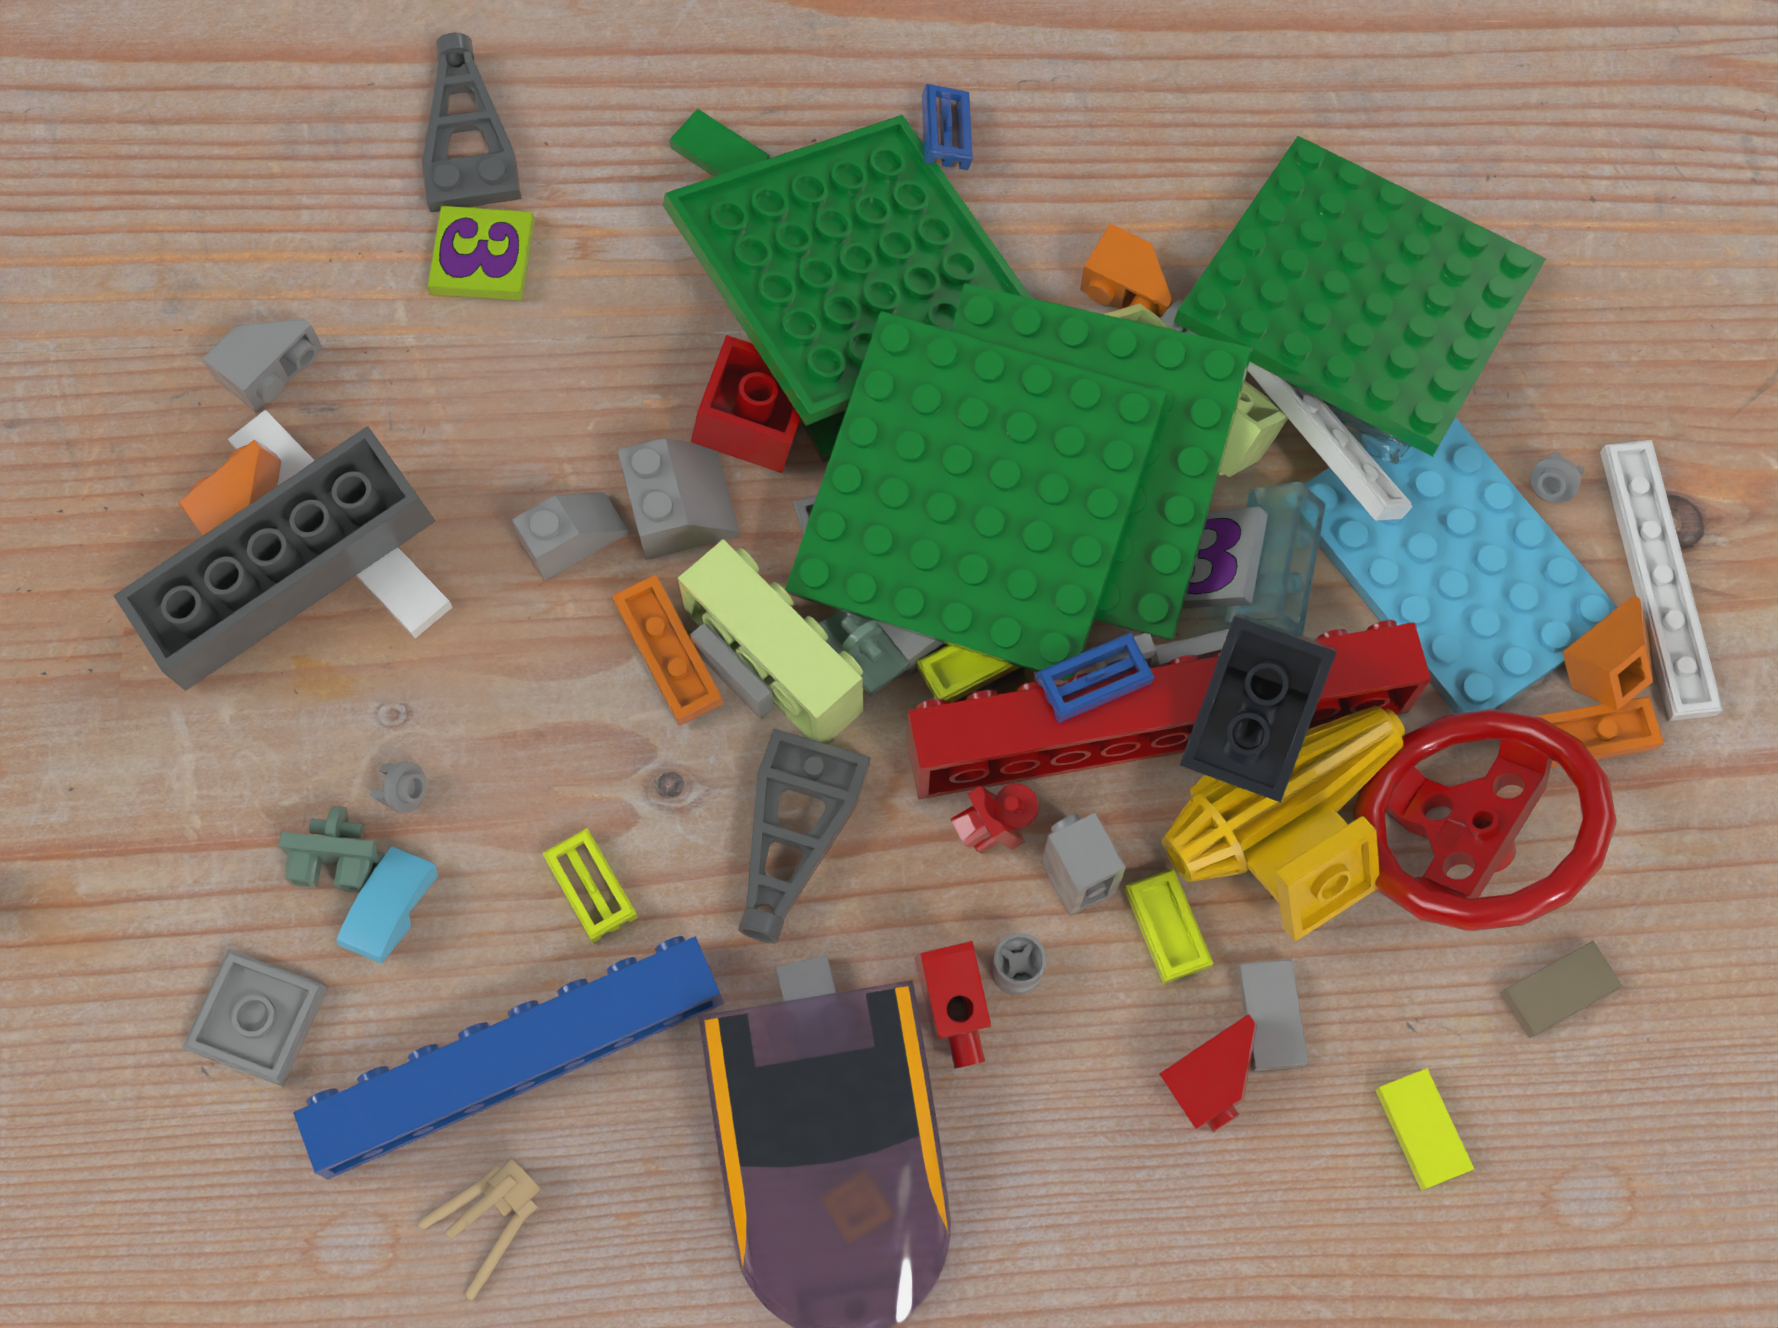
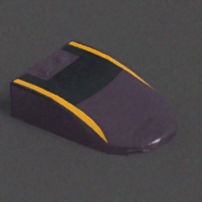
M913 980L698 1016L736 1257L747 1284L758 1300L772 1314L792 1328H891L900 1323L920 1306L933 1289L944 1267L951 1236L950 1207Z

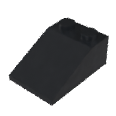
M1240 613L1235 614L1180 766L1281 803L1338 648Z

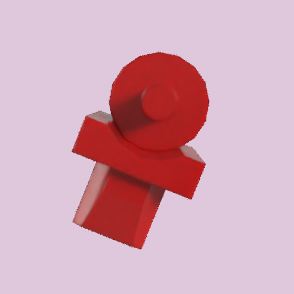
M1012 783L1004 786L997 795L980 785L967 793L973 805L950 818L965 846L969 848L973 846L981 854L999 843L1013 850L1025 843L1023 836L1013 829L1029 827L1039 814L1040 803L1035 792L1023 784Z

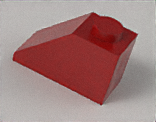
M1247 1014L1159 1073L1196 1130H1200L1208 1125L1214 1133L1239 1116L1235 1106L1244 1101L1257 1031V1024L1250 1014Z

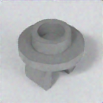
M1557 451L1536 464L1531 472V485L1542 499L1552 503H1563L1572 499L1578 492L1584 469L1579 465L1576 467L1572 462L1561 457L1562 454Z
M406 761L395 765L391 763L381 765L379 771L386 775L384 789H372L370 796L396 812L409 813L415 810L422 802L426 792V779L421 767L416 763Z

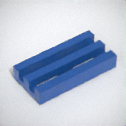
M926 84L922 93L924 162L933 164L935 158H939L942 160V166L951 167L953 161L959 162V169L968 170L973 160L969 92ZM936 97L939 98L941 145H938ZM950 100L956 101L958 148H953Z
M1131 632L1038 671L1036 674V680L1039 686L1043 687L1045 698L1048 704L1052 705L1054 716L1058 723L1152 684L1154 675ZM1124 651H1127L1130 656L1058 688L1054 683L1058 679ZM1133 669H1137L1138 671L1133 675H1130L1119 681L1111 683L1107 686H1104L1100 689H1097L1072 701H1069L1067 703H1064L1063 699L1067 697H1070L1088 688L1096 686L1100 683H1103L1128 671H1131Z

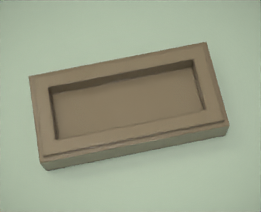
M1591 941L1503 990L1501 994L1528 1037L1532 1038L1623 986L1595 942Z

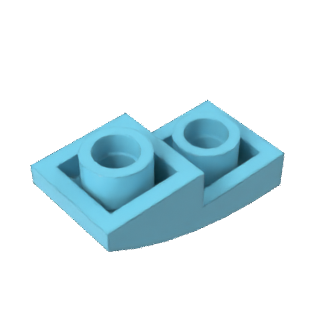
M392 846L374 869L353 903L337 936L338 946L382 964L412 927L409 913L438 878L436 864Z

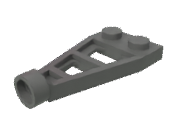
M463 33L444 34L436 41L439 64L422 162L430 212H438L441 206L472 207L520 200L522 198L514 150L474 62L472 40ZM465 92L474 93L478 106L477 112L448 115L449 95ZM480 130L484 134L489 146L487 154L449 159L448 148L450 137L453 133Z
M773 729L757 774L747 908L744 910L738 928L739 932L761 942L771 944L778 942L787 914L856 808L870 766V757ZM791 790L824 801L825 811L815 827L808 833L801 834L780 826L778 822L779 799L783 792ZM773 842L800 849L803 852V856L792 878L788 881L769 877L765 873L769 847ZM764 905L769 906L773 909L774 914L757 908Z

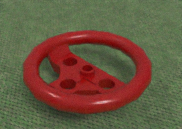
M1497 709L1444 715L1403 735L1402 749L1361 788L1353 809L1354 821L1364 816L1376 829L1379 876L1376 879L1375 885L1379 892L1419 920L1466 931L1522 926L1570 903L1603 867L1617 823L1610 779L1582 740L1542 717ZM1485 740L1501 741L1496 760L1486 776L1448 787L1427 779L1415 768L1420 761L1452 745ZM1552 760L1560 764L1578 789L1582 822L1573 849L1547 877L1512 894L1480 897L1493 874L1507 868L1514 860L1516 855L1514 840L1546 790ZM1508 785H1516L1523 789L1522 793L1514 798H1502L1496 795L1501 788ZM1444 806L1452 810L1447 817L1440 820H1432L1426 817L1427 812L1435 807ZM1386 811L1407 831L1428 839L1434 858L1422 877L1414 878L1405 872L1387 844ZM1456 865H1468L1474 869L1468 877L1463 879H1452L1446 875Z

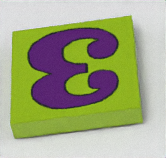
M441 206L427 286L430 295L523 301L535 224L533 212Z

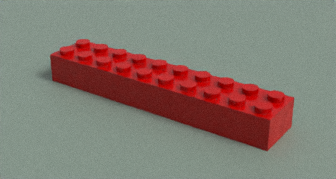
M1386 620L1369 626L1366 631L1348 634L1346 629H1334L1320 634L1315 639L1316 641L1336 647L1338 650L1308 729L1374 705L1379 706L1384 711L1390 709L1396 715L1408 713L1431 680L1415 622L1397 625L1395 620ZM1220 653L1217 657L1200 660L1196 655H1185L1171 660L1166 666L1150 668L1154 675L1152 684L1060 723L1057 722L1054 716L1052 705H1049L1045 698L1043 687H1040L1037 681L1024 684L1016 692L997 695V692L994 690H984L969 695L965 701L948 704L943 699L924 701L918 704L916 709L908 710L907 745L918 800L970 791L980 785L987 788L1184 753ZM1133 669L1110 680H1107L1103 683H1100L1096 686H1093L1070 697H1067L1063 699L1064 703H1067L1090 692H1093L1097 689H1100L1104 686H1107L1111 683H1114L1130 675H1133L1138 671L1137 669ZM1092 672L1075 675L1068 680V683ZM1067 683L1057 684L1056 687L1058 688Z

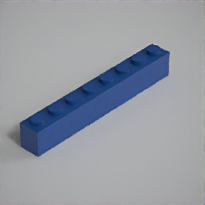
M677 936L666 940L655 948L656 954L638 962L635 957L618 961L606 969L608 975L588 983L587 979L570 982L558 989V997L542 1004H538L537 1000L522 1003L508 1012L509 1018L489 1026L488 1022H482L467 1027L459 1032V1040L439 1048L438 1044H431L419 1048L408 1055L409 1062L389 1070L388 1066L371 1069L357 1078L359 1084L341 1092H338L337 1088H332L312 1095L306 1100L308 1106L293 1112L314 1173L327 1180L723 1005L724 1002L696 936L685 940L684 936Z

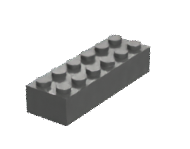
M367 426L115 594L114 597L161 671L186 691L433 524L435 519L374 433Z

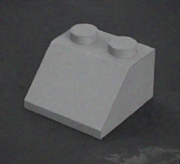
M669 438L618 449L646 560L719 542L722 539L727 540L740 536L717 451L694 443Z

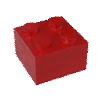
M726 335L697 411L690 442L783 473L801 417L755 346L750 342Z

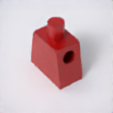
M973 941L919 953L914 959L934 1039L938 1040L947 1037L954 1069L986 1062L978 1030L991 1027V1021ZM952 998L964 1002L967 1015L961 1022H956L950 1018L947 1004Z

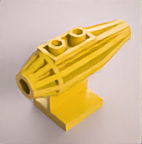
M1374 705L1308 729L1281 803L1204 775L1196 785L1190 788L1191 798L1161 840L1171 864L1187 882L1244 874L1250 870L1279 903L1282 928L1294 942L1306 936L1378 889L1375 885L1376 879L1379 876L1376 829L1364 816L1347 824L1337 812L1402 749V736L1405 734V729L1401 720L1392 710L1386 709L1384 711L1379 706Z

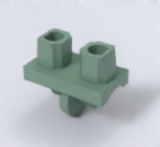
M838 610L829 618L819 622L828 636L826 642L838 654L846 651L860 665L863 670L861 675L863 678V689L870 697L909 669L910 663L902 656L875 620H869Z
M333 806L329 811L327 820L311 819L309 832L325 836L281 832L278 846L287 855L285 879L291 885L308 888L317 887L322 863L337 865L334 886L343 891L360 893L372 874L373 869L377 867L385 854L377 852L374 841L346 838L361 839L364 834V824L348 822L347 808L342 806Z

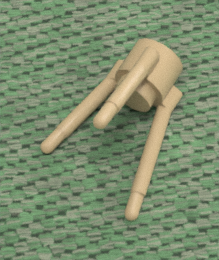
M512 1158L501 1168L496 1165L483 1179L435 1209L418 1223V1227L425 1230L480 1194H483L484 1197L446 1230L445 1234L448 1238L452 1239L492 1205L504 1217L512 1210L515 1212L467 1289L465 1298L469 1301L476 1297L483 1284H485L523 1222L538 1208L531 1199L541 1189Z

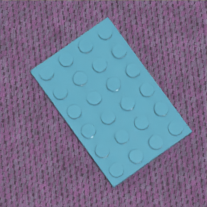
M1456 417L1433 457L1386 432L1362 446L1411 502L1413 507L1402 519L1375 521L1331 468H1328L1289 493L1284 502L1380 622L1395 620L1397 625L1415 622L1431 677L1430 683L1455 714L1499 709L1565 663L1563 651L1618 608Z

